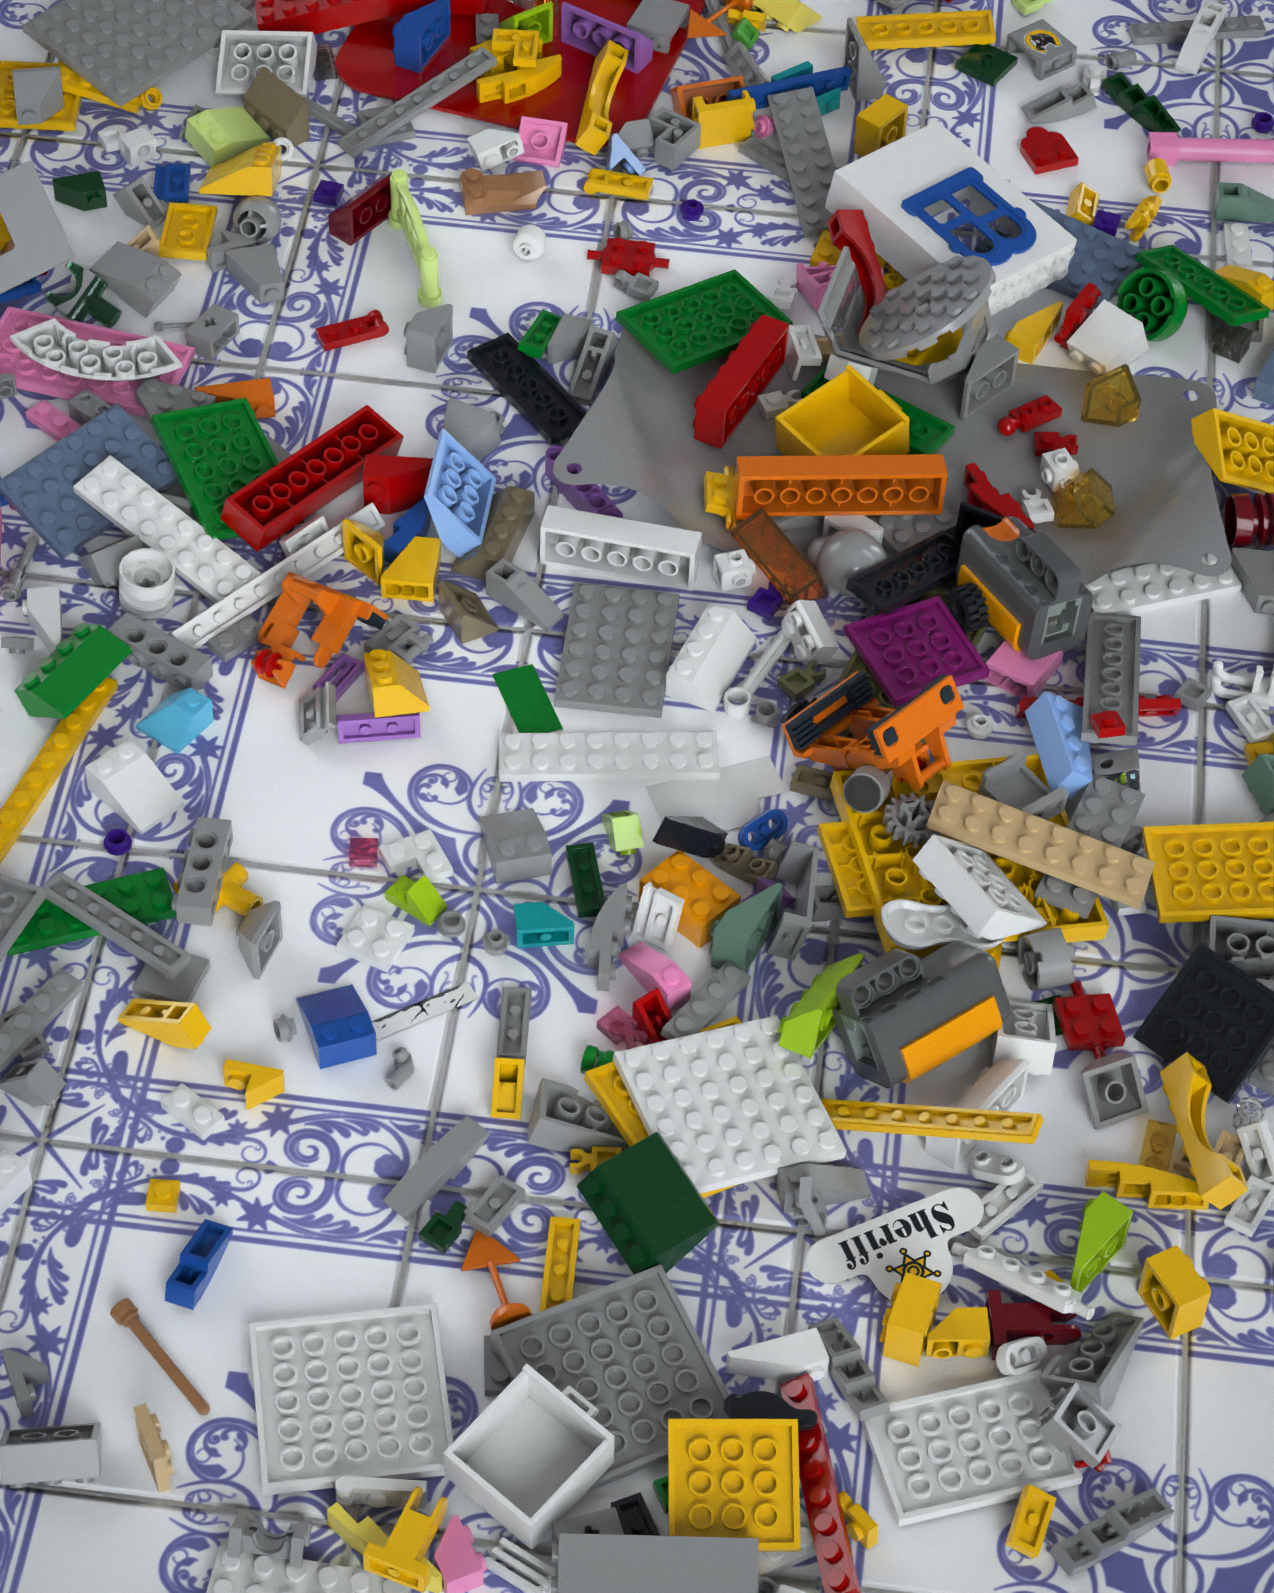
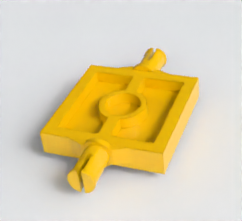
M729 465L723 468L724 474L706 471L703 478L705 512L725 517L726 528L734 530L737 527L736 520L754 522L756 517H736L733 501L734 468L731 466L729 469Z

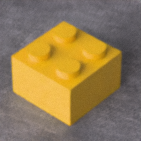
M886 93L878 100H875L864 111H860L856 117L854 153L864 157L905 137L908 105Z
M1176 1245L1146 1258L1137 1293L1171 1340L1202 1326L1211 1289L1208 1282L1201 1278L1194 1269L1191 1258L1184 1254L1179 1246Z
M907 1272L904 1275L902 1284L896 1282L891 1297L893 1302L890 1308L887 1307L882 1321L883 1329L879 1342L884 1343L882 1356L916 1367L919 1366L926 1346L927 1335L931 1332L936 1318L942 1283Z

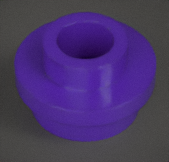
M1267 112L1257 113L1252 118V128L1259 133L1272 131L1274 128L1273 116Z
M689 199L680 205V212L684 219L696 221L703 214L704 206L695 199Z
M122 829L109 831L103 842L106 852L116 856L127 853L132 847L130 835Z

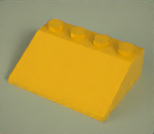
M272 142L261 143V146L253 147L210 167L199 188V194L272 196L282 175V146H276Z
M1215 408L1191 419L1194 443L1219 481L1262 493H1274V425Z

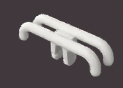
M1220 660L1213 663V673L1215 676L1211 679V689L1217 696L1234 700L1250 694L1258 705L1274 707V669L1270 680L1262 679L1264 670L1263 666L1257 665L1254 677L1224 671L1223 662ZM1221 682L1251 687L1252 690L1251 692L1224 688Z

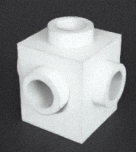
M1066 448L1042 454L1039 473L1043 482L1047 483L1052 492L1076 486L1077 475L1080 472L1079 465L1076 460L1072 459Z
M745 549L714 555L713 574L721 592L751 585L752 574H755V565L753 559L748 558Z

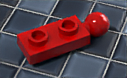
M1044 395L1009 411L1008 416L1002 417L998 421L997 430L1002 436L1006 437L1013 435L1017 428L1025 433L1060 417L1063 408L1048 395Z

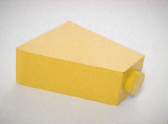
M415 536L381 575V598L434 602L442 557L440 538Z

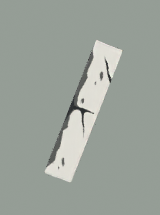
M466 982L371 1021L376 1033V1040L476 1000L478 996L469 982Z

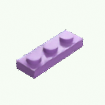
M419 712L376 718L374 713L337 715L339 744L421 738Z

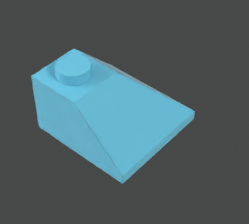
M191 687L171 693L136 725V729L178 754L214 722L212 700Z

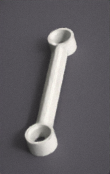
M791 604V605L787 608V612L789 611V609L792 607L793 604ZM782 629L740 686L730 688L725 692L723 709L728 716L741 718L750 712L752 695L791 643L790 638L784 635ZM741 700L742 705H734L730 701Z

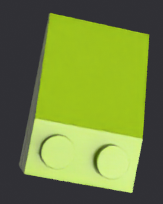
M1104 1191L1096 1199H1089L1082 1210L1084 1218L1078 1227L1080 1235L1070 1281L1072 1289L1080 1293L1087 1288L1125 1246L1133 1211Z

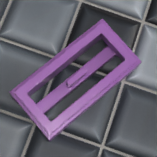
M342 653L313 685V690L318 687L324 688L325 683L335 676L332 684L336 687L337 702L364 672V663ZM346 662H348V665L337 674V672L346 664Z

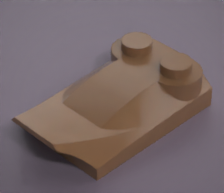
M469 168L463 171L459 177V188L465 215L536 209L540 195L547 189L543 170L483 175L481 171Z

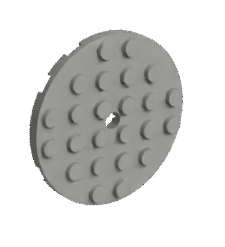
M975 255L967 257L954 256L949 261L921 272L898 288L889 290L885 294L886 298L870 309L871 314L864 322L859 333L860 346L871 359L880 361L894 360L906 357L907 351L915 348L922 351L938 342L936 337L949 330L953 333L976 314L991 295L992 290L990 286L996 283V274L990 263L986 259Z

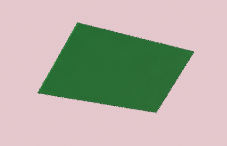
M533 664L492 674L519 733H549L563 729Z

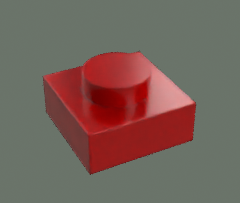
M1103 711L1090 714L1089 724L1098 739L1125 735L1126 726L1117 711Z

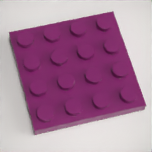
M939 596L898 608L887 615L882 613L845 625L844 633L893 707L905 704L920 693L923 687L940 675H952L956 687L989 677L990 669Z

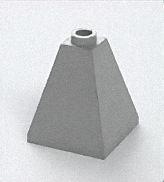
M450 397L443 429L479 461L501 444L496 414Z

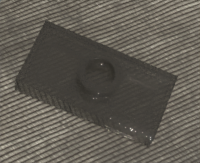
M331 44L317 46L316 66L313 73L315 81L338 78Z

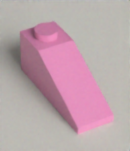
M639 942L617 954V958L647 993L654 988H659L670 1013L683 1007L690 1000L692 981L668 957L643 942Z

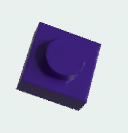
M321 179L313 194L314 202L337 206L344 193V184Z
M1098 210L1093 227L1116 236L1122 215Z

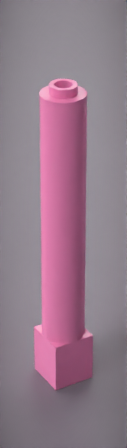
M1149 132L1146 152L1148 161L1161 158L1167 162L1168 166H1176L1177 161L1274 163V140L1178 137L1176 132Z

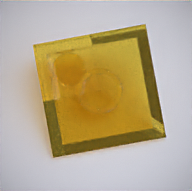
M1123 364L1087 382L1081 413V420L1083 422L1120 427L1138 418L1141 397L1127 364Z

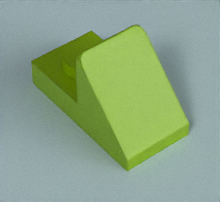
M402 875L385 891V899L429 927L447 910L446 903L425 875L417 882Z

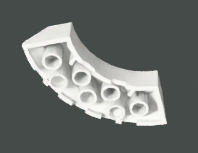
M53 318L10 335V340L15 346L38 363L68 375L92 380L113 382L136 381L160 376L182 368V363L158 334L140 340L127 341L124 346H110V342L94 339H89L88 341L81 340L76 337V333L66 329Z

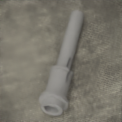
M30 536L16 568L11 570L7 582L2 585L1 593L5 600L15 601L21 597V588L27 578L26 570L39 543L38 537Z

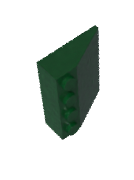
M658 1132L653 1133L601 1163L577 1185V1188L633 1275L660 1264L665 1273H667L720 1224Z

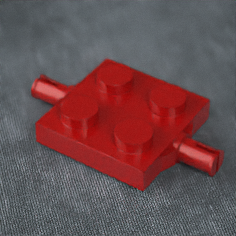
M608 238L603 251L588 249L587 260L601 261L602 274L616 275L619 270H624L632 276L639 272L649 277L654 267L669 269L670 259L656 258V243Z
M1088 282L1066 309L1063 325L1054 336V341L1060 344V347L1069 350L1067 341L1093 313L1098 298L1101 296L1097 285Z
M1075 980L1074 983L1069 984L1073 996L1056 997L1054 999L1053 1008L1068 1051H1091L1095 1059L1106 1056L1105 1049L1124 1046L1126 1038L1110 993L1085 994L1081 981L1077 980L1076 983Z

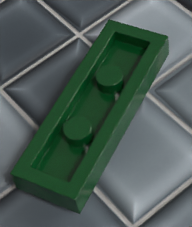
M594 843L566 845V858L578 918L597 916L605 903Z

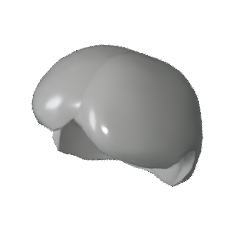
M848 529L836 532L829 537H818L812 540L807 548L808 558L816 568V577L821 587L827 592L829 586L834 587L843 596H855V594L846 589L849 579L887 560V555L878 541L870 534L861 530Z

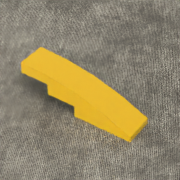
M1088 1160L1085 1172V1187H1115L1116 1197L1146 1198L1147 1208L1208 1210L1209 1203H1205L1197 1193V1188L1199 1187L1196 1181L1146 1166L1123 1162Z

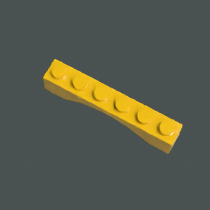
M608 40L595 57L575 142L576 146L594 156L609 139L612 128L608 115L609 107L618 80L626 65L629 52L611 40Z
M1186 1052L1160 1071L1163 1081L1162 1090L1169 1099V1110L1176 1119L1177 1125L1175 1128L1184 1143L1182 1149L1190 1160L1191 1167L1189 1169L1199 1187L1197 1188V1193L1205 1203H1211L1221 1210L1249 1189L1242 1169L1223 1154L1214 1152L1208 1142L1205 1130V1111L1212 1085L1205 1066Z

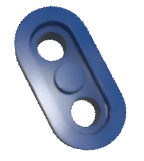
M778 809L764 811L739 829L737 836L739 845L749 847L752 851L764 848L772 838L776 840L787 831V816ZM770 819H771V821H772V827H771V828L769 827V820H770ZM749 833L752 836L751 841L748 840Z

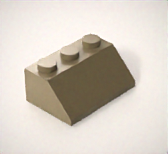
M262 68L244 96V109L262 130L274 140L279 137L287 138L292 142L293 147L309 140L308 101L267 68Z

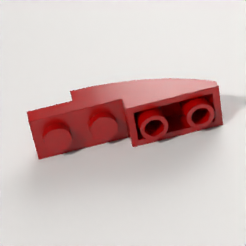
M975 462L966 465L963 484L968 489L967 503L1002 517L1015 516L1027 527L1034 529L1032 520L1027 518L1021 510L1020 504L1012 498L1009 492L1000 495L997 488L993 487L988 481L985 472L981 471Z

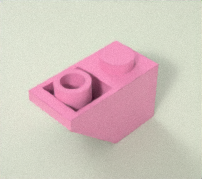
M458 1515L451 1517L434 1555V1566L442 1574V1590L444 1593H464L482 1586L483 1572L487 1570L482 1553H475L472 1546L474 1539L469 1526H463Z

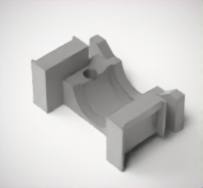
M242 1509L237 1511L232 1527H229L227 1556L240 1558L242 1552L289 1559L290 1567L302 1568L304 1546L309 1547L312 1520L305 1519L304 1521H299L298 1524H290L288 1531L285 1533L273 1534L265 1529L262 1519L255 1518L249 1510Z

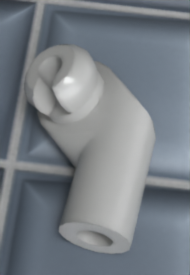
M398 1047L392 1053L396 1071L386 1082L393 1090H397L406 1082L415 1070L413 1058L404 1047Z

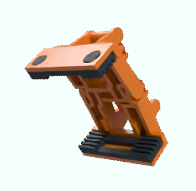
M856 671L781 725L794 757L805 759L809 757L811 761L831 765L834 771H855L857 768L866 765L875 766L879 769L890 768L898 783L905 782L912 789L918 791L924 787V783L940 770H946L951 766L952 763L944 733L956 725V713L963 709L964 705L952 675H940L897 710L877 707L880 703L878 699L874 698L876 693H872L874 688H870L872 683L868 682L870 678L866 677L868 675L867 672ZM849 727L855 739L840 737L837 734ZM924 738L927 744L921 743L920 740ZM928 749H930L935 759L931 764Z

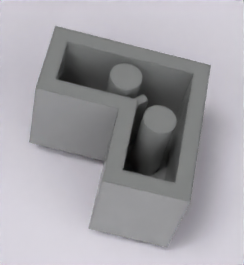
M663 106L649 118L655 143L654 162L674 171L700 147L701 124Z

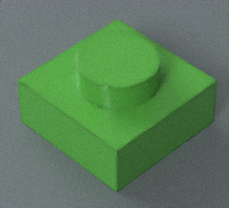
M743 18L738 22L731 36L736 41L739 40L747 49H750L760 35V32L746 18Z

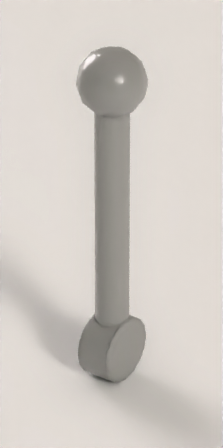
M157 321L154 323V330L161 332L167 328L189 327L194 322L163 324L161 321Z

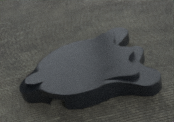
M754 1391L746 1394H731L724 1400V1411L729 1419H798V1431L813 1429L817 1425V1414L815 1411L796 1409L790 1406L783 1398L771 1392Z

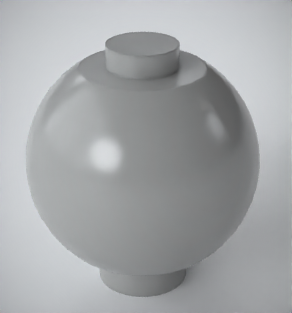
M257 195L249 196L243 199L235 208L233 225L238 234H242L247 238L254 237L256 244H263L272 240L279 232L281 213L277 205L269 198Z

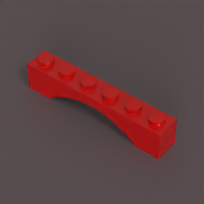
M837 209L827 221V226L832 243L841 252L844 246L849 247L851 259L855 263V271L862 284L865 310L862 322L858 328L860 333L864 322L871 314L870 309L886 298L887 286L884 283L881 265L875 253L874 242L871 239L868 222L865 219L863 210Z

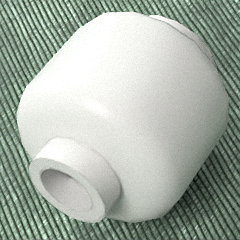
M531 224L522 226L513 240L515 254L521 259L528 261L536 260L540 257L546 245L545 232L540 227Z

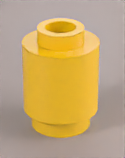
M1161 158L1148 161L1144 171L1149 187L1156 193L1166 192L1172 182L1167 162Z

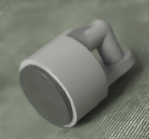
M870 765L857 768L843 786V796L846 803L853 810L860 813H870L877 810L890 793L893 771L885 769L883 772L881 769Z

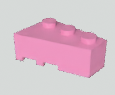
M819 262V266L804 267V263L796 264V289L812 308L818 312L836 265L827 266V262ZM854 269L857 284L862 287L858 274ZM847 287L840 306H843L845 302V299L849 292V287Z

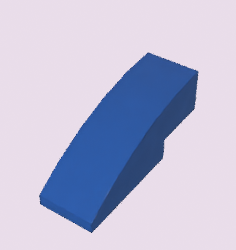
M425 498L393 523V535L384 541V561L392 564L415 536H427L432 516Z
M207 1219L202 1222L180 1253L179 1264L166 1281L164 1301L194 1310L225 1253L233 1234L232 1227Z

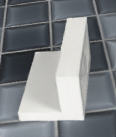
M789 325L785 362L792 381H797L801 366H820L823 359L811 325Z

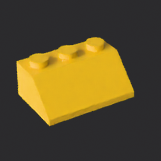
M375 649L370 651V653H363L365 682L375 718L430 711L419 671L390 650Z

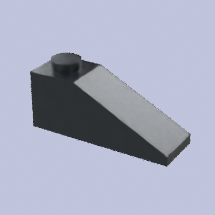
M665 816L652 841L656 844L702 858H716L725 847V839L728 833L704 817Z

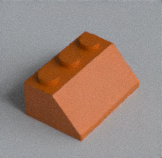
M743 75L674 87L670 90L674 112L692 120L693 97L702 96L706 105L725 102L728 91L745 87Z

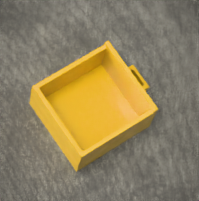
M848 365L845 367L844 372L775 417L776 448L785 456L905 455L909 452V417L901 411L902 407L884 391L876 389L852 366Z

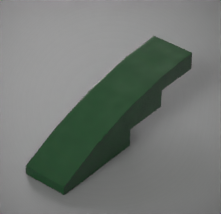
M1122 72L1104 79L1101 84L1102 87L1131 118L1149 132H1180L1181 128L1155 95L1148 97L1138 83L1132 85Z

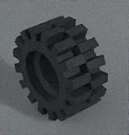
M973 582L951 588L946 596L948 600L946 602L947 607L950 608V613L965 634L985 628L989 623V613L986 611L989 608L984 602L987 600L985 596L982 597V590L978 589V585L973 584Z

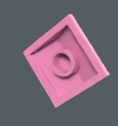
M522 116L518 133L521 137L525 153L514 157L513 161L559 168L565 151L568 123Z

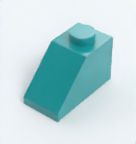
M543 902L514 904V928L517 949L574 944V922Z

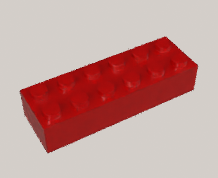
M764 314L761 315L757 322L752 323L749 333L746 337L743 336L740 339L737 349L730 352L725 365L719 367L715 378L708 381L703 394H699L695 400L694 409H696V416L692 427L695 428V440L722 449L756 403L757 396L764 392L784 365L790 324Z

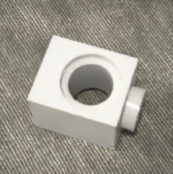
M143 126L118 136L120 155L131 167L157 157V140Z

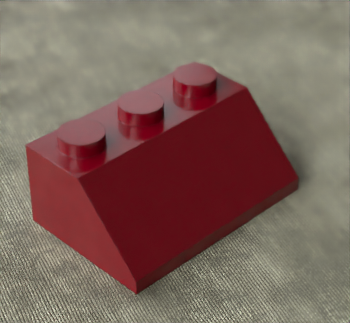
M392 172L375 180L342 206L332 211L328 215L329 234L352 246L388 219V213L391 210L390 176Z

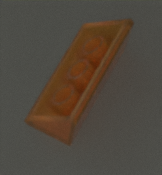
M762 507L731 530L730 534L745 549V552L789 604H793L798 600L811 601L827 598L829 594L820 575Z

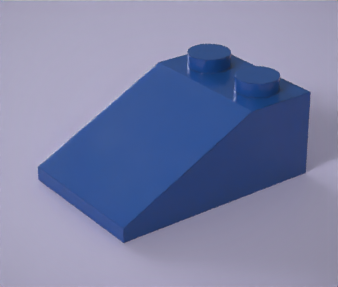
M450 0L432 2L404 15L399 23L394 25L392 35L394 36L393 55H395L396 66L418 73L423 70L451 35Z
M353 984L296 998L320 1069L377 1055L376 1033L373 1024Z

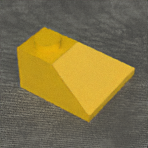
M345 519L342 521L344 559L380 586L381 575L384 573L385 540L383 536L366 524Z

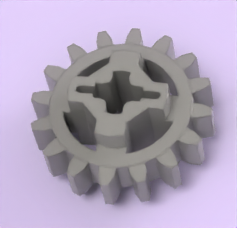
M913 792L910 793L908 798L902 793L899 794L898 800L892 797L890 803L886 804L882 824L887 825L885 832H893L892 839L894 841L899 838L902 839L903 846L911 842L913 848H917L918 843L924 846L933 834L941 836V833L926 828L935 801H925V795L923 794L920 798H915Z

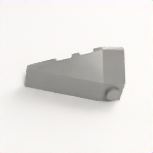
M546 1078L541 1079L529 1119V1144L561 1152L581 1149L586 1153H592V1146L622 1147V1151L629 1148V1145L598 1100L595 1099L592 1103L577 1095L579 1090L570 1085Z
M1113 1313L1091 1330V1336L1085 1341L1074 1342L1071 1345L1070 1352L1064 1356L1058 1354L1054 1357L1040 1376V1382L1052 1394L1061 1387L1067 1389L1077 1382L1108 1411L1118 1392L1143 1327L1144 1318Z

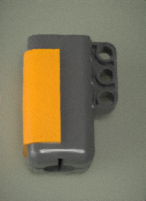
M951 942L922 959L900 949H893L848 974L836 986V995L840 1006L833 1010L835 1022L854 1071L862 1078L889 1089L899 1082H912L997 1032V1030L1002 1028V1022L1009 1016L1010 1003L1005 988L1002 985L996 961L992 955L962 942Z

